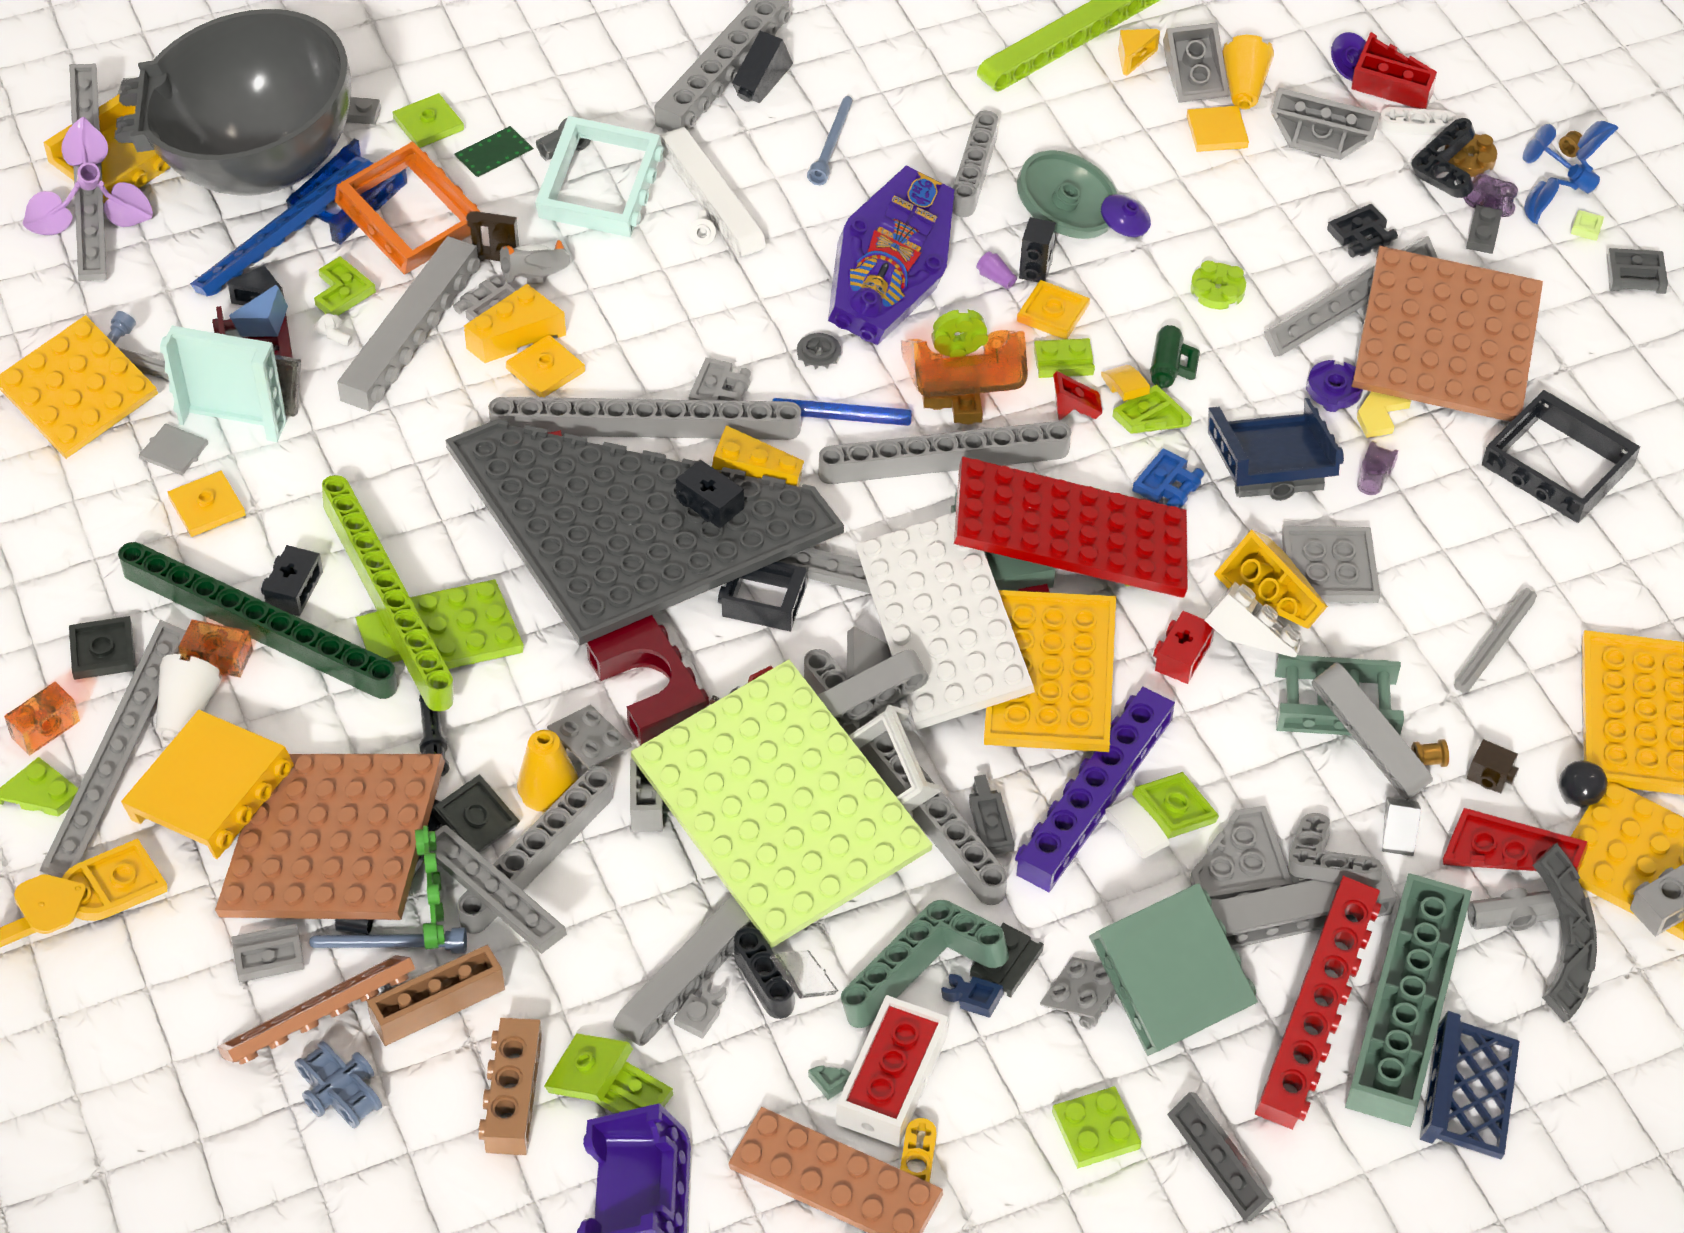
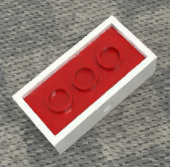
M886 995L836 1104V1124L899 1147L905 1135L907 1125L912 1119L946 1041L949 1017Z

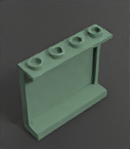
M1199 883L1089 935V939L1147 1056L1159 1052L1258 1003L1255 986L1250 979L1246 978L1241 968L1240 956L1235 949L1231 948L1226 938V928L1222 921L1216 918L1211 908V898L1207 891L1201 888Z

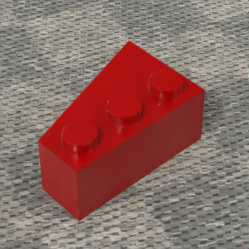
M1370 32L1354 69L1351 89L1417 109H1427L1434 92L1437 71L1412 56L1407 58L1397 51V47L1392 44L1389 46L1377 39L1376 34Z

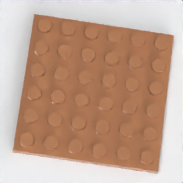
M1379 246L1351 387L1511 422L1523 411L1543 281Z
M289 754L294 764L287 777L283 778L272 792L270 798L261 805L251 821L240 831L215 908L218 916L221 918L402 920L419 858L416 849L415 830L423 829L424 825H428L445 764L442 754Z

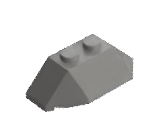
M1279 87L1271 111L1289 148L1337 160L1344 159L1372 141L1381 116L1379 112Z

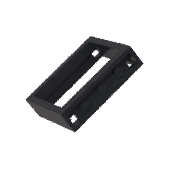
M1543 390L1487 445L1482 466L1557 510L1562 515L1579 523L1632 469L1641 446ZM1539 419L1616 464L1583 499L1506 453Z

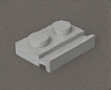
M297 923L231 937L239 983L305 969Z

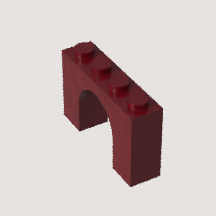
M653 615L587 642L588 661L600 681L640 667L655 669L668 678L669 683L661 692L626 706L627 724L640 745L710 705L706 691L703 688H698L692 669L684 666L678 647L670 644L664 625H658Z

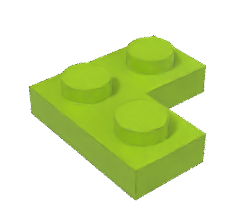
M341 256L318 269L320 278L331 286L314 297L315 305L325 314L339 316L376 293L375 284Z

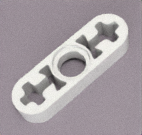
M1387 107L1381 112L1379 126L1384 131L1391 133L1438 136L1457 117L1452 112L1446 110ZM1418 119L1422 120L1424 123L1418 124L1414 123L1412 120Z

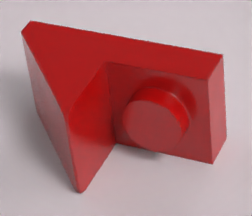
M1058 371L1053 374L1059 421L1074 409L1093 419H1097L1103 413L1098 391Z

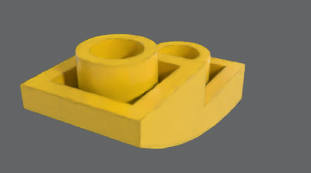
M1123 365L1101 372V377L1111 392H1118L1123 401L1150 394V385L1141 373L1131 365Z

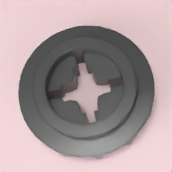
M825 333L809 334L803 337L797 344L798 360L803 361L805 367L813 365L815 370L818 366L828 369L830 364H837L838 358L841 356V345L831 335ZM819 347H821V355H815Z

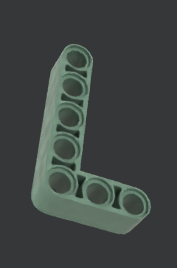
M933 901L842 991L840 998L848 1023L855 1028H864L872 1024L885 996L897 998L947 947L988 968H997L1004 965L1009 959V951L1003 929L950 901Z

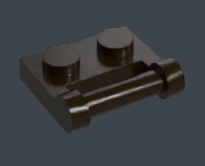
M477 211L467 214L466 221L468 227H470L471 241L473 245L477 246L480 262L485 259L500 261V250L504 246L519 247L517 217ZM481 226L488 227L490 246L483 245Z

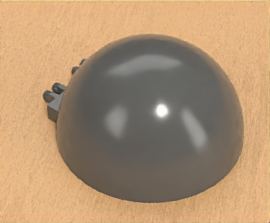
M282 9L249 10L208 21L174 40L152 61L139 62V77L126 79L121 82L120 91L122 93H120L119 102L126 107H130V105L136 106L135 114L117 118L115 139L119 143H133L137 152L155 150L158 156L174 171L189 181L215 192L237 196H252L285 189L315 171L332 152L344 130L350 110L352 91L350 66L345 48L337 34L325 23L295 11Z

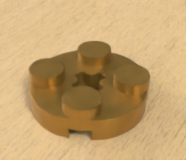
M1475 134L1474 138L1448 162L1470 174V177L1484 175L1486 170L1490 169L1491 171L1494 168L1498 153L1493 144V138L1486 134Z

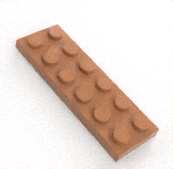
M395 955L217 1046L223 1059L233 1063L239 1062L240 1065L247 1063L259 1056L258 1050L267 1046L273 1049L286 1043L289 1040L287 1035L298 1030L304 1033L319 1025L318 1019L330 1015L332 1018L350 1009L349 1003L358 999L364 1002L379 994L378 988L387 984L393 987L409 979L407 973L415 970L414 964L410 957Z
M761 1107L728 1163L731 1170L867 1233H923L944 1195L943 1189L764 1107Z

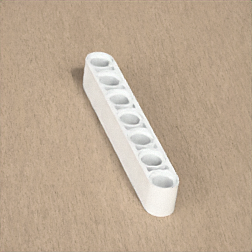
M681 127L661 134V145L664 147L663 155L702 209L708 211V217L734 253L741 258L764 249L766 242L761 229L685 127Z

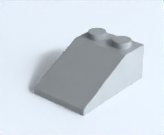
M1217 22L1167 28L1163 38L1166 64L1178 103L1229 97L1230 93Z

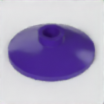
M1345 32L1334 39L1331 46V57L1337 71L1346 79L1353 81L1354 69L1366 41L1355 33Z
M1114 194L1106 197L1101 204V215L1104 221L1117 233L1128 237H1140L1148 232L1151 226L1150 215L1145 207L1135 199L1126 195Z

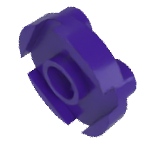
M1326 360L1313 366L1310 371L1306 390L1314 401L1323 405L1326 411L1336 412L1339 409L1348 408L1356 404L1362 397L1363 389L1351 387L1355 366L1344 362V365L1334 364L1335 360ZM1330 382H1332L1333 384H1341V385H1340L1339 387L1332 386V385L1330 384Z

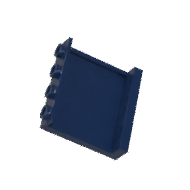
M1304 398L1303 414L1227 421L1220 406L1208 408V434L1236 486L1339 476L1340 464L1344 462L1343 449L1338 447L1334 434H1330L1326 421H1322L1318 408H1314L1309 398Z

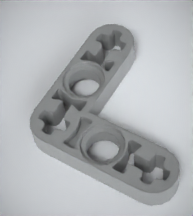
M1310 813L1301 819L1289 852V872L1291 875L1298 878L1340 883L1343 876L1368 886L1380 883L1382 863L1378 859L1369 856L1325 851L1330 836V819L1328 816L1321 813Z

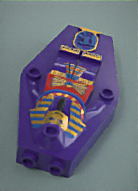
M906 165L848 218L837 241L828 313L829 322L835 324L840 329H845L859 336L867 342L878 345L936 290L947 268L955 189Z

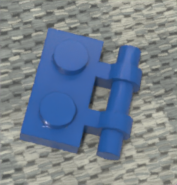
M1163 448L1133 483L1132 491L1156 503L1162 497L1169 499L1165 505L1181 508L1187 502V496L1190 492L1196 491L1200 486L1204 472L1199 468H1195L1193 472L1186 470L1188 460ZM1176 481L1182 483L1179 489L1172 486Z

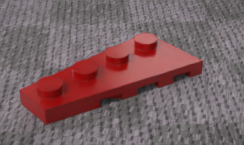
M1463 808L1444 854L1443 865L1536 871L1532 865L1550 846L1557 843L1578 873L1588 848V842Z

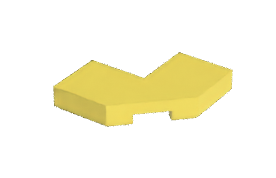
M1371 391L1357 413V420L1366 438L1392 434L1395 426L1388 412L1410 408L1411 400Z

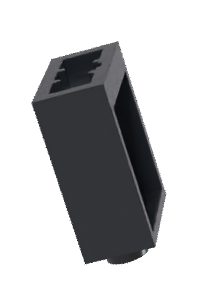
M774 562L728 582L726 587L721 586L718 594V603L722 604V617L791 632L807 588V568ZM743 579L787 588L781 607L737 598Z

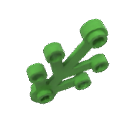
M424 825L423 829L415 830L417 855H424L425 871L427 873V897L431 915V923H423L425 950L436 949L439 948V945L445 944L444 926L437 925V922H444L443 902H440L439 891L442 890L440 871L437 869L436 852L431 853V851L437 850L435 831H429L428 825Z

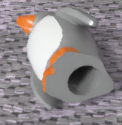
M560 240L556 242L554 250L541 244L522 245L516 248L504 246L500 250L501 270L507 283H511L515 276L527 278V284L544 283L543 277L563 270L569 265L571 259Z

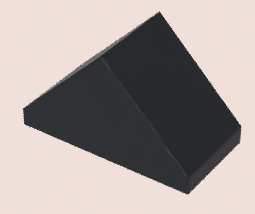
M265 265L235 277L228 282L231 304L238 305L247 304L274 285L279 287L284 297L283 288Z

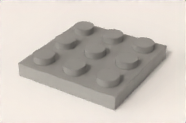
M1283 526L1281 533L1283 551L1324 602L1379 603L1380 589L1371 527Z

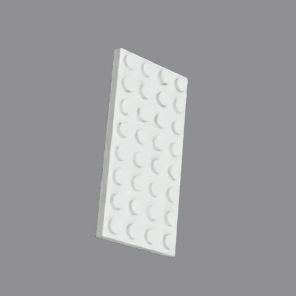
M956 512L855 544L891 656L904 650H914L929 676L924 686L905 696L916 730L1035 692L984 551L954 544Z

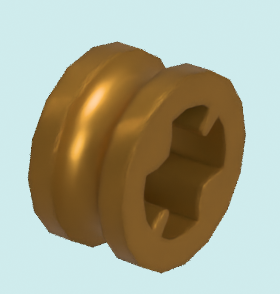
M1570 131L1559 140V148L1564 155L1571 158L1577 156L1576 153L1580 149L1578 142L1582 134L1577 131Z

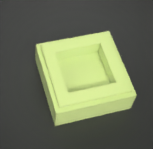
M1578 210L1571 234L1597 241L1604 216Z

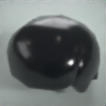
M1580 760L1574 761L1564 768L1559 777L1558 789L1566 804L1570 803L1580 808H1585L1586 806L1598 803L1606 794L1608 781L1601 767L1595 763Z

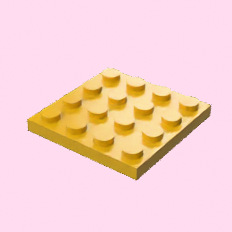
M86 315L0 374L1 392L65 459L158 394L157 388Z

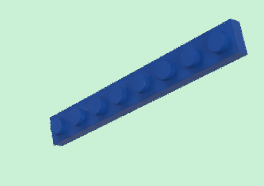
M358 156L353 158L190 284L195 292L207 297L220 292L222 285L240 276L244 272L243 269L251 263L260 261L264 257V253L269 249L281 245L287 235L303 228L306 225V221L313 215L324 212L327 208L326 205L335 199L337 184L372 165L370 160Z

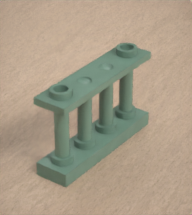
M1278 654L1275 677L1286 678L1287 703H1280L1276 731L1352 736L1318 694V705L1299 704L1298 679L1313 680L1334 663L1338 662L1347 670L1359 686L1360 683L1378 684L1379 711L1398 734H1401L1404 723V710L1391 709L1390 685H1396L1401 662L1303 655L1291 657Z

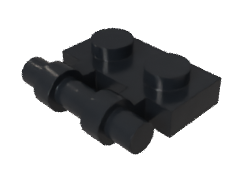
M1372 203L1329 221L1327 231L1342 246L1349 243L1354 245L1348 248V254L1352 258L1358 255L1363 257L1371 253L1372 249L1379 246L1386 247L1390 245L1391 241L1398 238L1395 229L1389 231L1384 229L1388 220ZM1371 234L1373 238L1367 240L1365 236Z

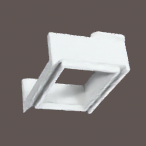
M888 705L886 711L850 734L849 737L860 749L883 732L888 731L911 784V788L897 796V799L913 817L912 810L940 793L942 789L940 785L926 782L901 722L908 718L909 710L906 707L899 708Z

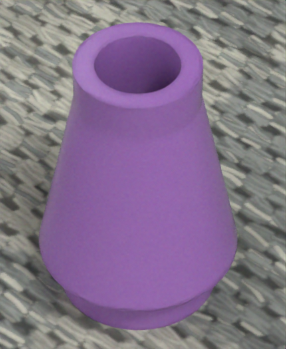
M986 252L976 265L981 276L1002 285L1007 290L1017 280V276L1012 273L997 253Z

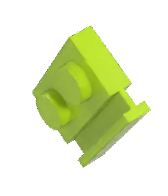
M1089 338L1034 341L1033 349L1038 369V378H1051L1056 371L1068 377L1094 375L1095 365H1093Z
M625 1062L602 1102H593L615 1114L658 1103L665 1107L674 1094L673 1088L632 1064Z

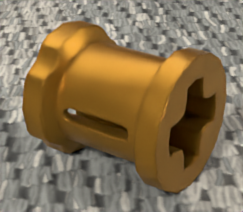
M1439 739L1437 743L1429 744L1413 742L1411 745V750L1425 766L1438 764L1441 767L1448 766L1449 749L1445 739Z

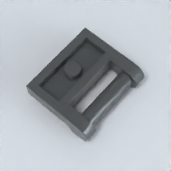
M1608 249L1607 263L1610 291L1634 289L1656 291L1657 294H1666L1668 280L1663 251ZM1621 276L1653 277L1656 280L1621 278Z

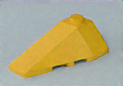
M1252 529L1214 573L1228 589L1235 582L1240 586L1242 584L1248 586L1255 593V599L1263 606L1268 604L1279 616L1307 629L1312 626L1328 607L1288 555L1269 536Z

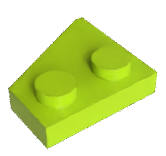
M1157 384L1150 388V394L1130 399L1114 408L1112 415L1130 434L1188 427L1192 421V417Z
M37 757L0 787V804L3 805L5 801L20 804L21 809L38 810L44 812V814L59 817L69 809L79 788L40 757Z

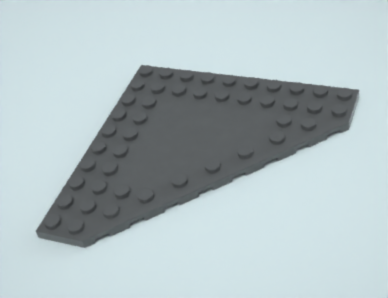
M496 419L445 439L446 448L579 646L844 533V524L815 486L803 484L802 487L786 484V480L764 475L760 479L746 476L745 471L723 467L722 470L717 471L744 489V509L724 526L718 528L713 523L705 521L700 514L690 507L683 506L676 498V478L697 461L684 458L682 462L666 459L665 454L643 450L642 453L628 451L627 446L604 442L603 445L588 442L586 437L567 433L564 436L548 433V429L529 425L520 428L511 426L509 421Z

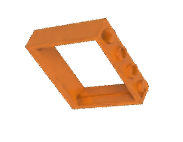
M413 141L337 184L334 200L404 275L429 261L447 236L461 241L470 236L471 232L470 227L467 225L466 216L473 211L480 212L477 205L464 195L462 189L454 185L443 169L437 167L429 159L427 153L423 152ZM407 167L460 220L459 223L414 250L360 196L362 193Z

